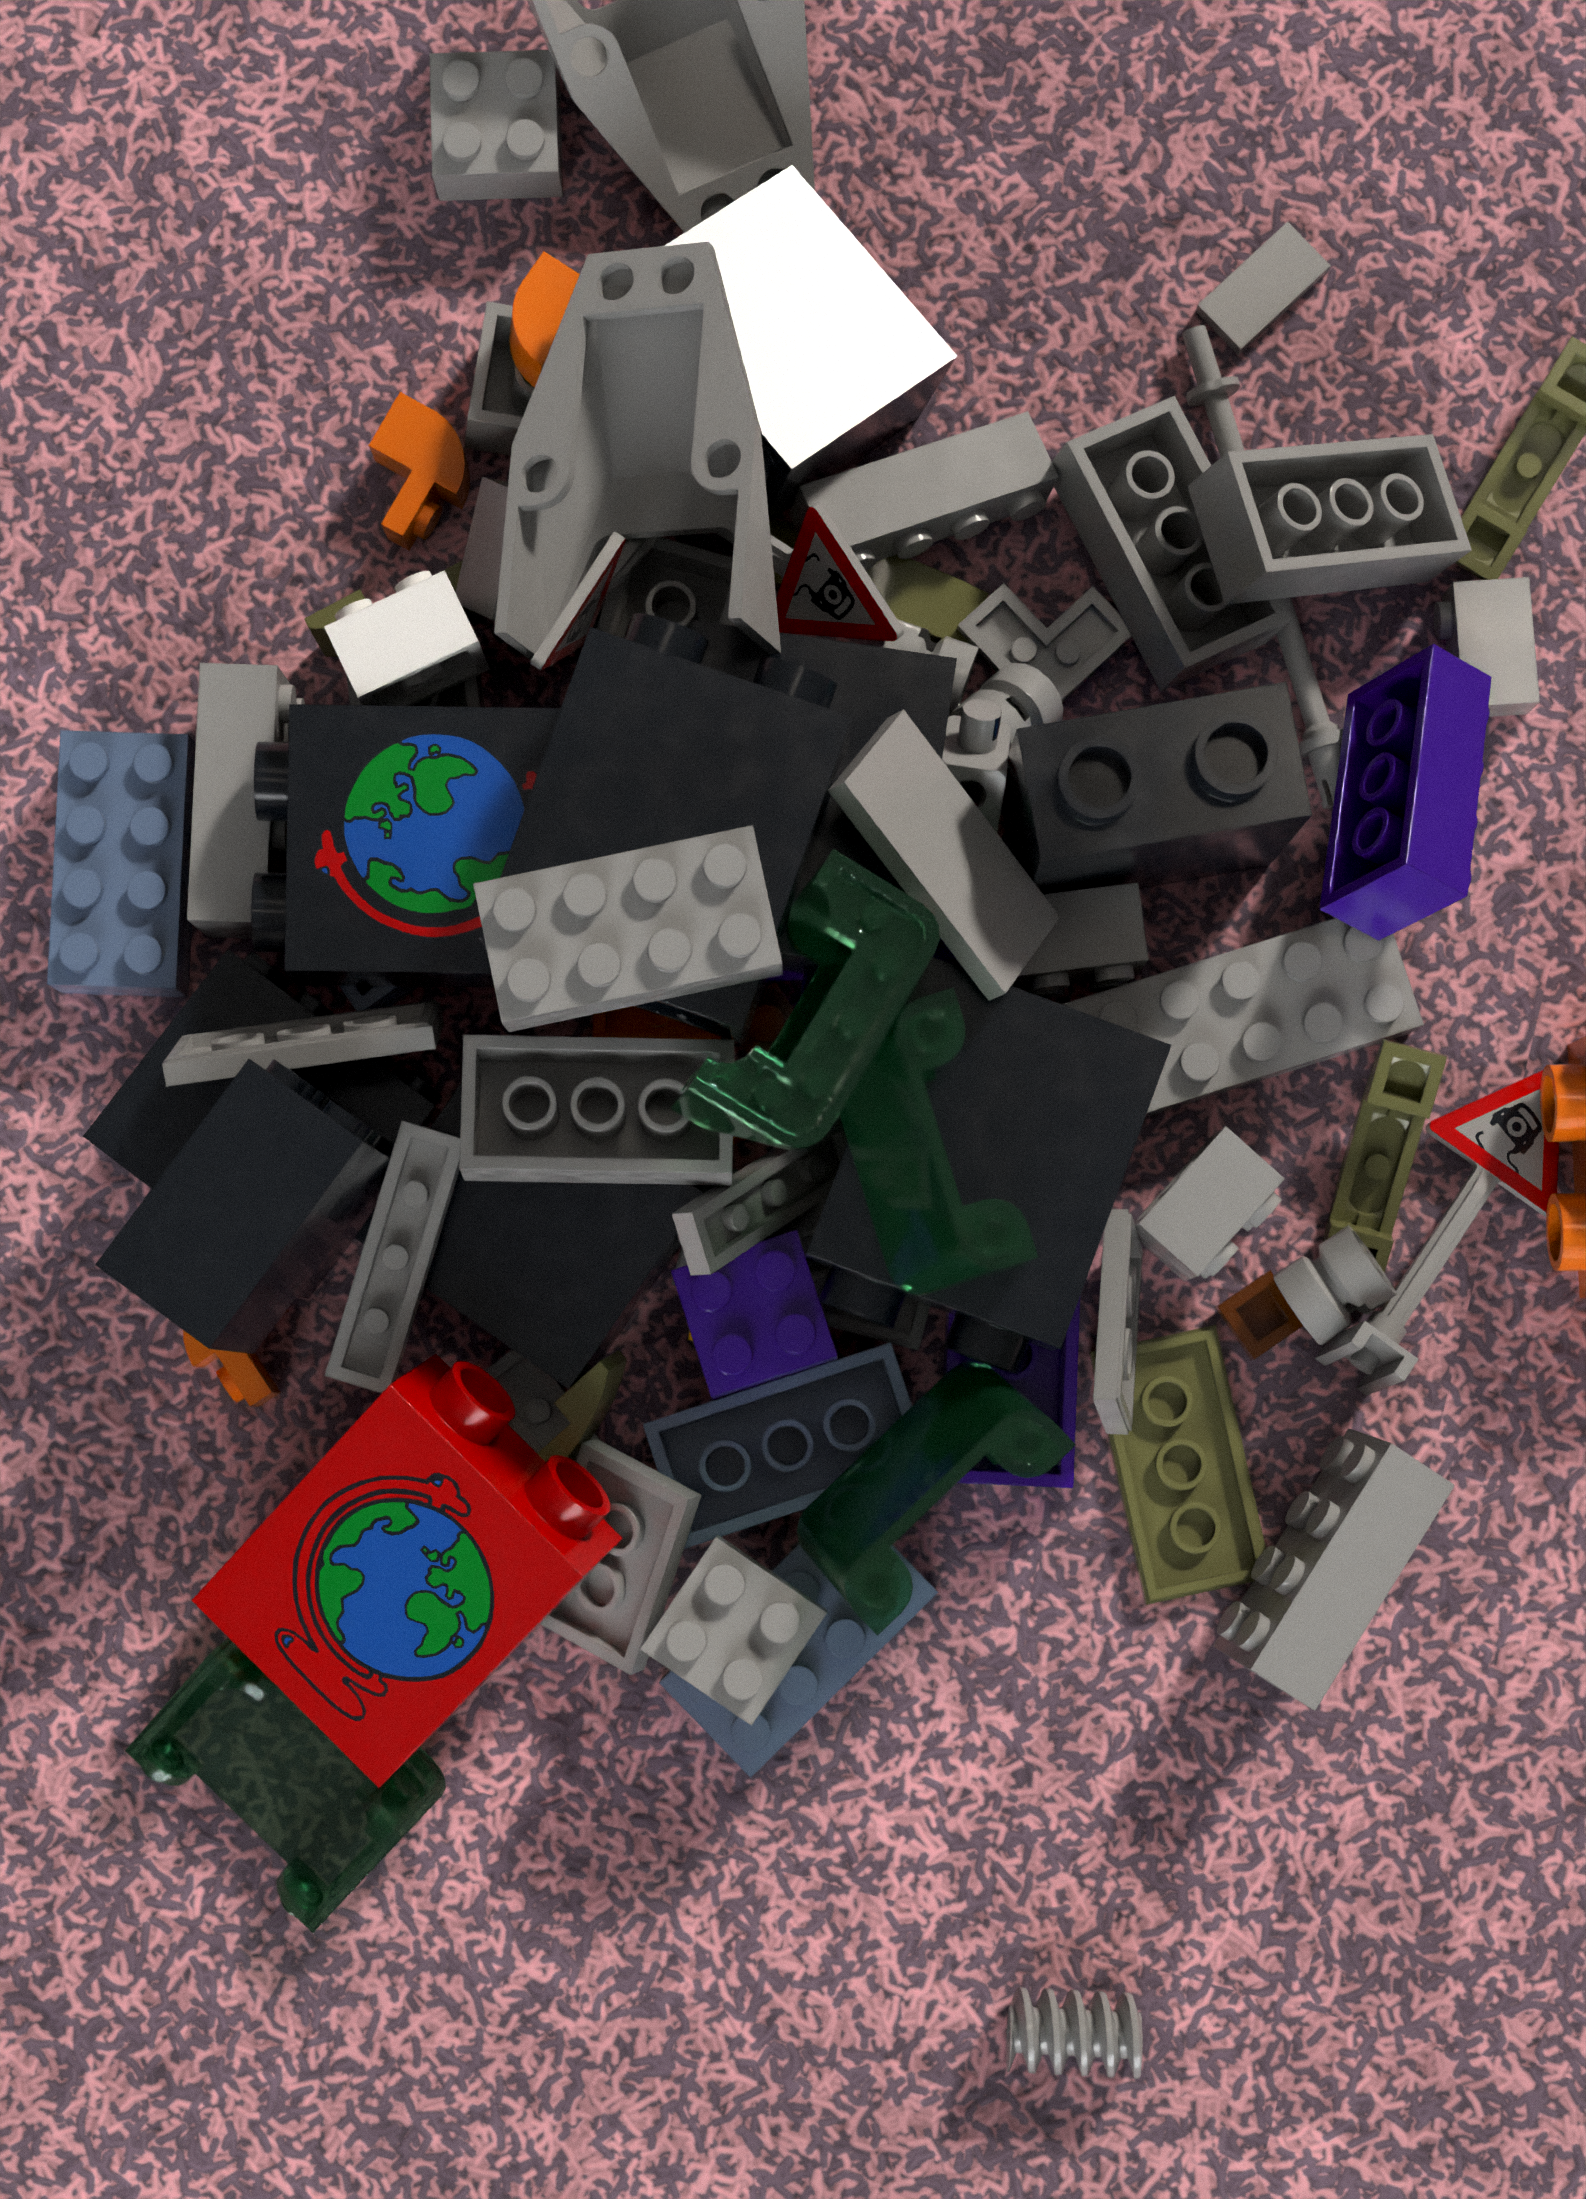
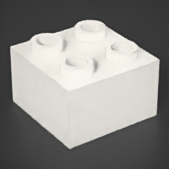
M445 570L433 576L430 571H421L410 575L395 586V594L373 604L370 599L355 601L343 607L335 614L337 621L324 626L362 705L413 706L490 670L479 641Z

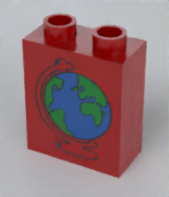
M437 1354L391 1383L191 1600L378 1788L438 1731L623 1539L603 1519L610 1512L609 1498L599 1482L584 1467L562 1455H553L545 1462L508 1425L515 1416V1407L504 1388L491 1375L478 1366L465 1361H457L450 1368Z

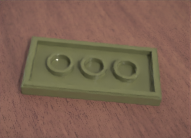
M1216 1325L1138 1341L1132 1431H1129V1435L1107 1434L1144 1602L1148 1605L1254 1582L1255 1580L1251 1578V1572L1256 1560L1266 1549ZM1096 1351L1089 1352L1095 1375Z

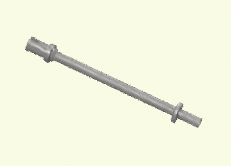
M1206 326L1192 327L1182 333L1198 384L1197 387L1186 393L1188 406H1205L1220 457L1230 451H1242L1244 446L1228 399L1239 390V379L1235 376L1221 377ZM1281 598L1292 620L1276 635L1306 727L1302 735L1303 741L1299 743V749L1302 757L1309 758L1322 799V808L1331 809L1334 803L1343 728L1339 729L1338 724L1331 722L1292 598Z

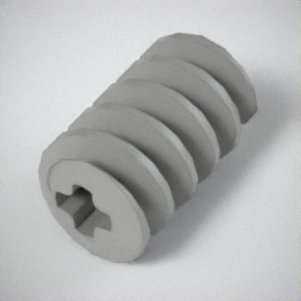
M1018 1987L1015 1990L1007 2015V2072L1010 2071L1016 2054L1021 2053L1023 2054L1028 2072L1032 2074L1036 2073L1042 2056L1049 2055L1055 2075H1062L1069 2056H1075L1081 2076L1089 2075L1095 2057L1102 2058L1107 2077L1114 2078L1121 2059H1128L1134 2079L1140 2078L1143 2051L1141 2012L1137 2010L1131 1993L1122 1992L1114 2011H1112L1104 1991H1096L1093 1994L1088 2009H1085L1078 1990L1070 1989L1062 2008H1059L1055 1993L1051 1988H1044L1042 1990L1036 2007H1033L1028 1990L1025 1987Z

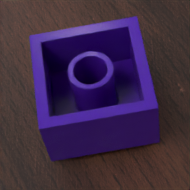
M797 1230L758 1242L711 1275L691 1276L688 1265L671 1270L709 1393L713 1400L837 1360V1353L820 1301H818L819 1297Z

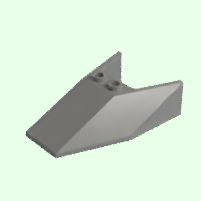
M527 0L572 101L683 233L791 165L815 191L804 0H615L596 9H588L582 6L578 0Z
M709 241L587 255L511 447L494 634L529 660L536 653L596 560L600 549L607 543L613 532L620 534L626 539L717 532L732 533L734 535L728 619L768 654H781L761 428L714 246Z

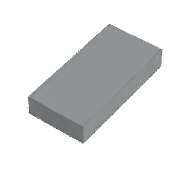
M1286 222L1197 305L1195 312L1239 355L1328 273L1331 265L1289 222Z

